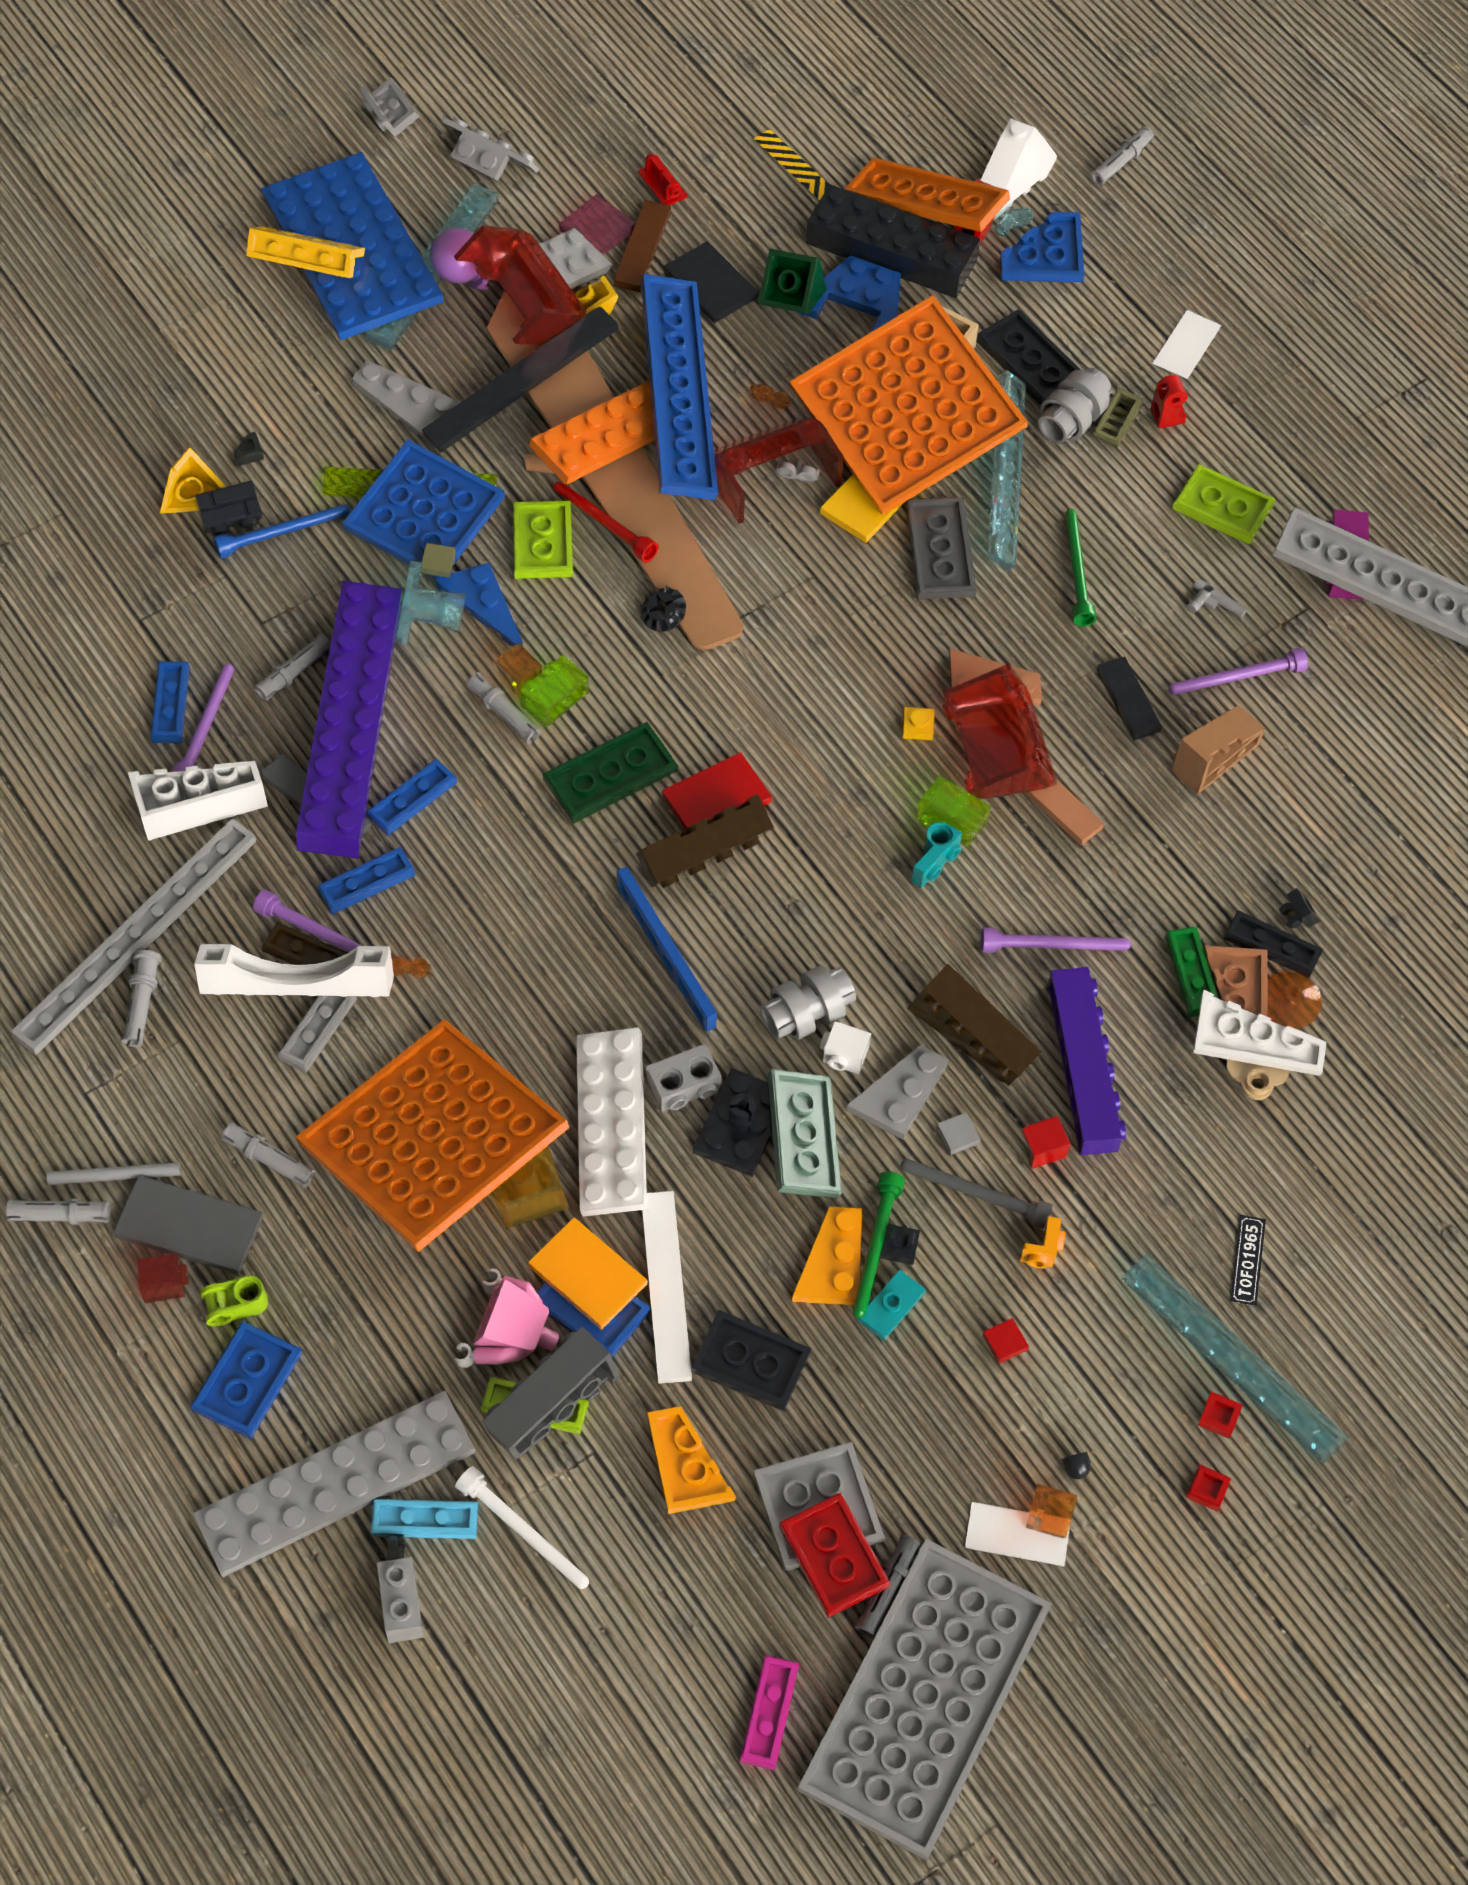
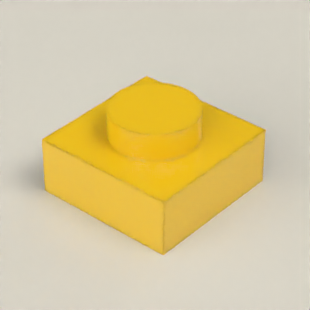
M905 707L903 739L933 741L935 709Z

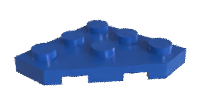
M1052 212L1039 227L1034 226L1020 237L1017 244L1011 248L1008 246L1003 250L1000 256L1001 281L1083 282L1084 261L1080 212Z

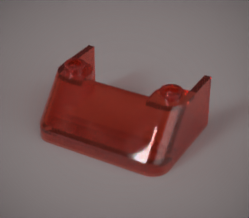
M481 225L454 255L456 261L473 262L476 266V272L483 279L498 280L523 315L525 320L520 325L521 330L512 339L515 344L541 345L565 331L586 315L583 304L540 244L525 230Z
M816 419L791 420L714 449L718 491L738 524L744 522L745 493L734 475L807 446H811L835 486L841 485L844 456L822 422Z

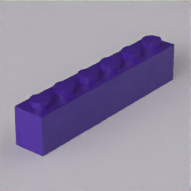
M1089 967L1051 970L1048 990L1080 1156L1118 1152L1122 1140L1126 1139V1128L1124 1121L1119 1120L1117 1111L1120 1110V1097L1118 1091L1113 1092L1114 1067L1112 1062H1107L1106 1053L1109 1052V1042L1107 1035L1102 1034L1100 1025H1103V1012L1101 1006H1096L1095 997L1098 995L1096 979L1091 978Z

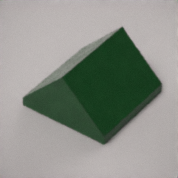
M769 249L758 304L809 314L827 290L820 258Z

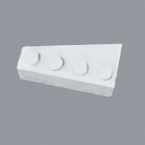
M255 761L215 764L213 769H200L198 766L186 767V771L167 772V769L154 770V774L140 775L139 771L128 772L148 841L268 807L263 783Z

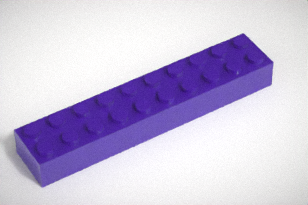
M342 581L298 820L297 851L359 859L401 612L402 589Z

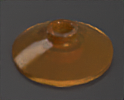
M1280 972L1268 978V1017L1271 1018L1270 1021L1284 1027L1290 1026L1299 1029L1310 1025L1316 1020L1322 1008V997L1317 986L1309 978L1295 972ZM1288 993H1293L1297 997L1292 998L1288 995Z

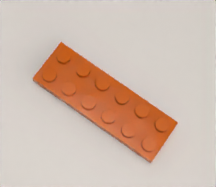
M874 157L844 188L850 192L923 218L982 232L1010 200L1009 190Z
M647 381L531 438L529 447L567 485L654 441L650 382Z

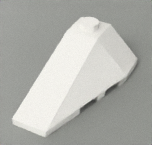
M1010 119L1000 136L980 180L1009 190L1010 200L997 213L994 220L1009 209L1013 201L1020 195L1027 194L1032 185L1037 181L1041 182L1044 180L1057 158L1055 152L1035 127Z

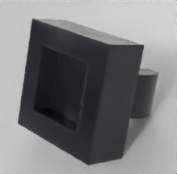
M1298 888L1287 894L1291 903H1285L1279 908L1280 913L1283 915L1294 911V917L1286 922L1291 929L1300 926L1302 921L1309 927L1321 921L1307 896Z
M888 1224L881 1259L913 1265L920 1230Z

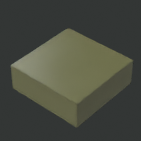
M426 543L420 566L421 573L450 578L456 555L455 547Z

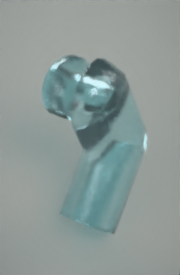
M1030 208L1010 209L995 226V232L999 236H1005L1011 228L1027 226L1034 218L1032 210Z

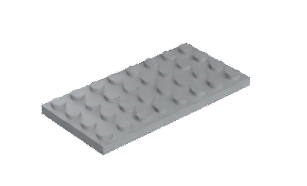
M925 1539L797 1791L917 1856L928 1860L1052 1603Z

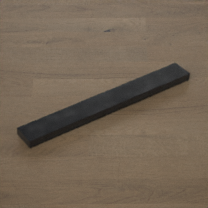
M599 306L422 429L423 435L440 453L617 331L618 323Z

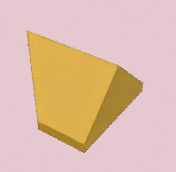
M605 275L600 277L601 280L579 288L565 304L561 303L558 305L570 326L599 306L609 315L611 314L618 295Z
M187 448L170 469L160 514L198 511L195 495L226 487L191 448Z

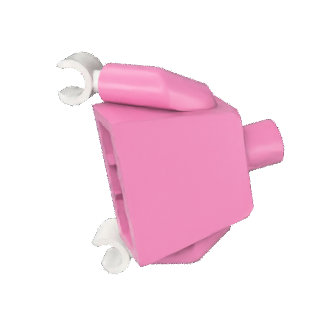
M490 1269L488 1271L489 1278L495 1281L491 1283L482 1281L485 1292L492 1295L472 1344L477 1347L475 1350H472L468 1344L460 1343L456 1347L459 1352H468V1355L463 1359L455 1358L454 1360L457 1365L462 1368H468L473 1365L474 1361L476 1364L491 1365L518 1362L532 1354L536 1346L551 1352L558 1342L559 1333L544 1326L549 1309L543 1305L542 1299L533 1286L527 1281L509 1276L501 1278V1274L497 1269Z

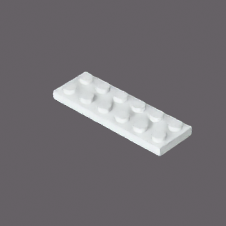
M640 1028L577 1035L580 1213L585 1217L647 1209L641 1030Z

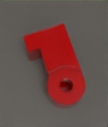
M1178 375L1165 376L1156 385L1150 410L1158 429L1184 424L1187 415L1182 404L1186 402L1188 395Z

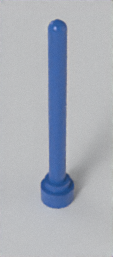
M343 504L235 537L232 535L226 536L225 533L213 537L215 548L220 559L230 557L239 547L347 516L350 514V507Z

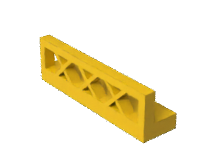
M261 226L249 228L246 256L352 278L355 258L363 257L365 248Z

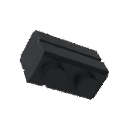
M252 480L195 495L196 505L205 534L212 532L213 536L228 533L230 531L229 527L240 525L241 528L253 527L258 524L257 520L262 519L261 508Z

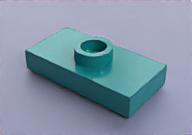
M899 1270L868 1305L865 1316L858 1318V1322L882 1341H885L923 1297L926 1289Z

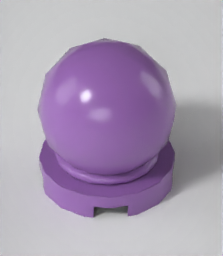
M465 228L447 229L435 238L430 248V262L436 273L447 282H468L473 289L487 290L488 286L486 284L489 279L495 280L500 266L501 252L496 251V244L499 242V239L494 235L486 233L480 234L477 237L473 232Z

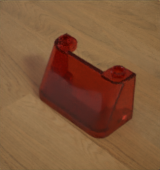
M1009 663L943 691L946 701L942 705L943 711L949 721L954 720L959 727L971 771L967 772L968 778L964 780L967 792L971 797L975 796L978 800L1043 790L1057 784L1031 695L1024 682Z

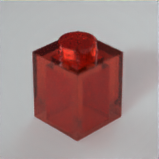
M177 1253L137 1260L139 1288L144 1303L185 1297L184 1285L189 1284V1273L187 1264L181 1265Z

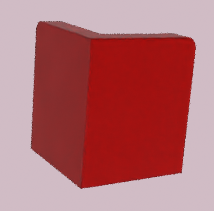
M1058 1116L1023 1128L1022 1134L1031 1151L1029 1160L1031 1169L1067 1157L1071 1143Z

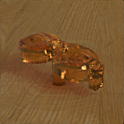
M752 384L750 387V394L757 401L769 402L774 407L780 409L788 408L790 405V398L785 392L778 391L773 394V388L763 384L756 386Z
M399 956L391 957L393 974L395 976L411 974L414 977L421 978L431 974V966L425 959L417 958L410 964L408 959Z

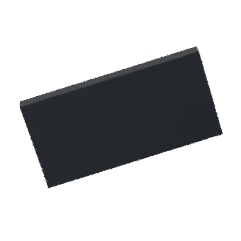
M1019 309L977 333L976 342L1040 405L1053 391L1058 389L1060 383L1072 371L1081 370Z

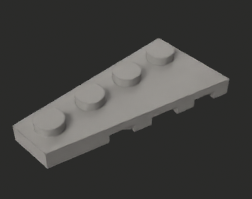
M369 360L363 363L352 378V386L376 405H382L389 411L390 416L396 420L400 419L409 426V430L416 436L420 435L424 439H426L422 432L424 427L461 403ZM427 440V444L435 450L436 448Z

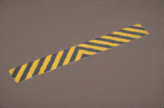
M768 129L753 138L820 201L829 186L828 182L772 130Z

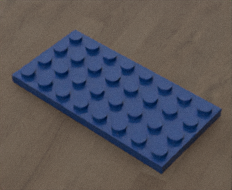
M362 152L261 188L262 195L281 230L365 248L364 256L355 258L352 278L302 268L340 341L444 302L439 287Z

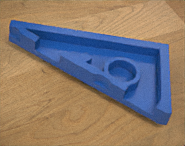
M489 563L451 573L450 578H435L437 589L440 591L445 590L453 596L456 604L461 608L467 609L471 616L485 627H492L509 646H513L517 650L523 649L522 639Z

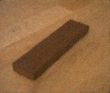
M648 200L644 201L615 275V287L637 292L641 291V279L643 274H647L671 214V206Z

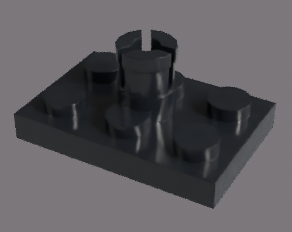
M731 1068L694 1144L693 1154L753 1177L772 1136L768 1082Z

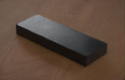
M1126 657L1098 664L1097 672L1133 741L1161 732L1162 725Z
M1237 910L1224 936L1225 940L1242 948L1267 950L1268 960L1307 978H1310L1323 952L1322 948Z

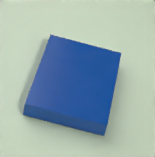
M545 1282L537 1291L543 1305L549 1309L548 1316L570 1333L577 1332L583 1327L611 1354L612 1358L651 1312V1307L635 1296L600 1330L548 1283Z
M242 1321L190 1406L191 1410L251 1440L302 1355L301 1348Z

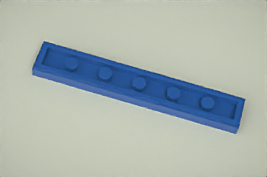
M627 866L618 870L617 888L702 1028L706 1032L716 1028V1010Z

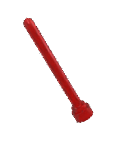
M557 481L554 483L553 488L558 494L571 501L576 507L631 545L634 555L641 561L647 563L656 556L659 550L657 542L648 536L638 537L563 482Z

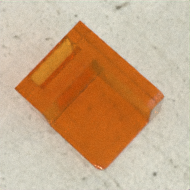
M517 643L497 658V664L511 676L512 691L519 698L543 682L542 665L520 643Z
M1037 1484L1026 1528L1065 1539L1068 1534L1077 1495Z

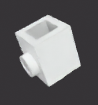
M835 1021L831 1032L825 1031L820 1044V1049L824 1050L823 1063L838 1071L847 1070L859 1074L869 1050L871 1033Z

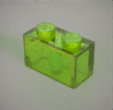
M562 655L555 662L551 661L537 677L529 679L524 683L520 690L521 707L547 728L589 693L588 675Z
M939 776L919 801L917 817L927 826L937 822L953 826L962 833L960 843L969 847L987 824L991 806Z

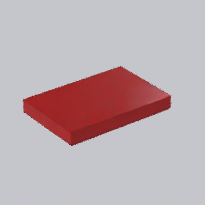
M741 752L662 790L663 798L684 829L704 819L710 820L716 814L733 805L738 807L756 794L759 795L764 806L772 802V796Z
M841 1492L779 1522V1528L827 1618L890 1587V1581Z

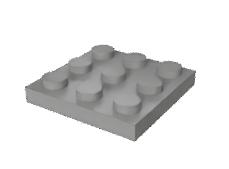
M852 1442L754 1470L753 1476L784 1571L799 1568L800 1565L779 1528V1522L840 1492L869 1545L872 1546L884 1542L885 1537Z

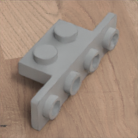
M443 117L441 122L449 129L461 135L450 155L452 159L497 182L509 159L535 173L538 172L539 167L533 163L534 158L521 150L519 154L511 151L512 146L498 139L496 143L489 140L490 135L478 128L474 132L467 129L468 124L456 117H453L452 120Z

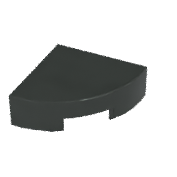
M256 432L246 435L237 449H235L236 467L264 459Z
M391 1535L386 1561L404 1558L406 1545L404 1536Z

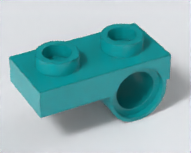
M942 822L929 826L924 845L925 855L914 865L911 882L922 888L928 881L933 882L937 879L943 869L942 866L948 860L952 862L957 858L962 849L960 846L962 833L959 830ZM934 841H942V842H944V843H943V844H938V843H936V842H934Z

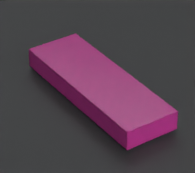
M768 1655L764 1656L740 1762L775 1771L799 1663Z

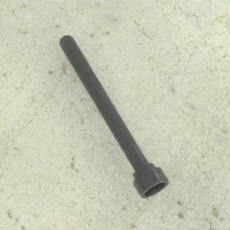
M904 1159L900 1164L901 1169L905 1172L1027 1216V1220L1032 1221L1031 1225L1045 1229L1048 1216H1050L1053 1204L1040 1200L1039 1203L1033 1201L1031 1204L910 1159Z

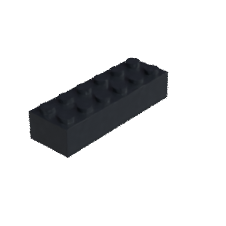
M829 184L807 221L806 244L846 259L851 255L901 273V279L957 298L977 262L980 238Z

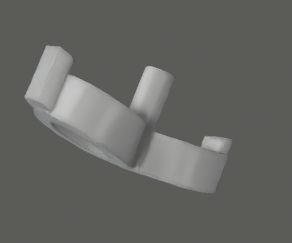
M801 461L797 462L796 468L789 462H778L776 472L781 477L798 479L803 482L818 480L820 470L809 466L802 467L803 463Z

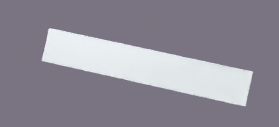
M674 1191L647 1193V1209L642 1210L658 1384L692 1381Z

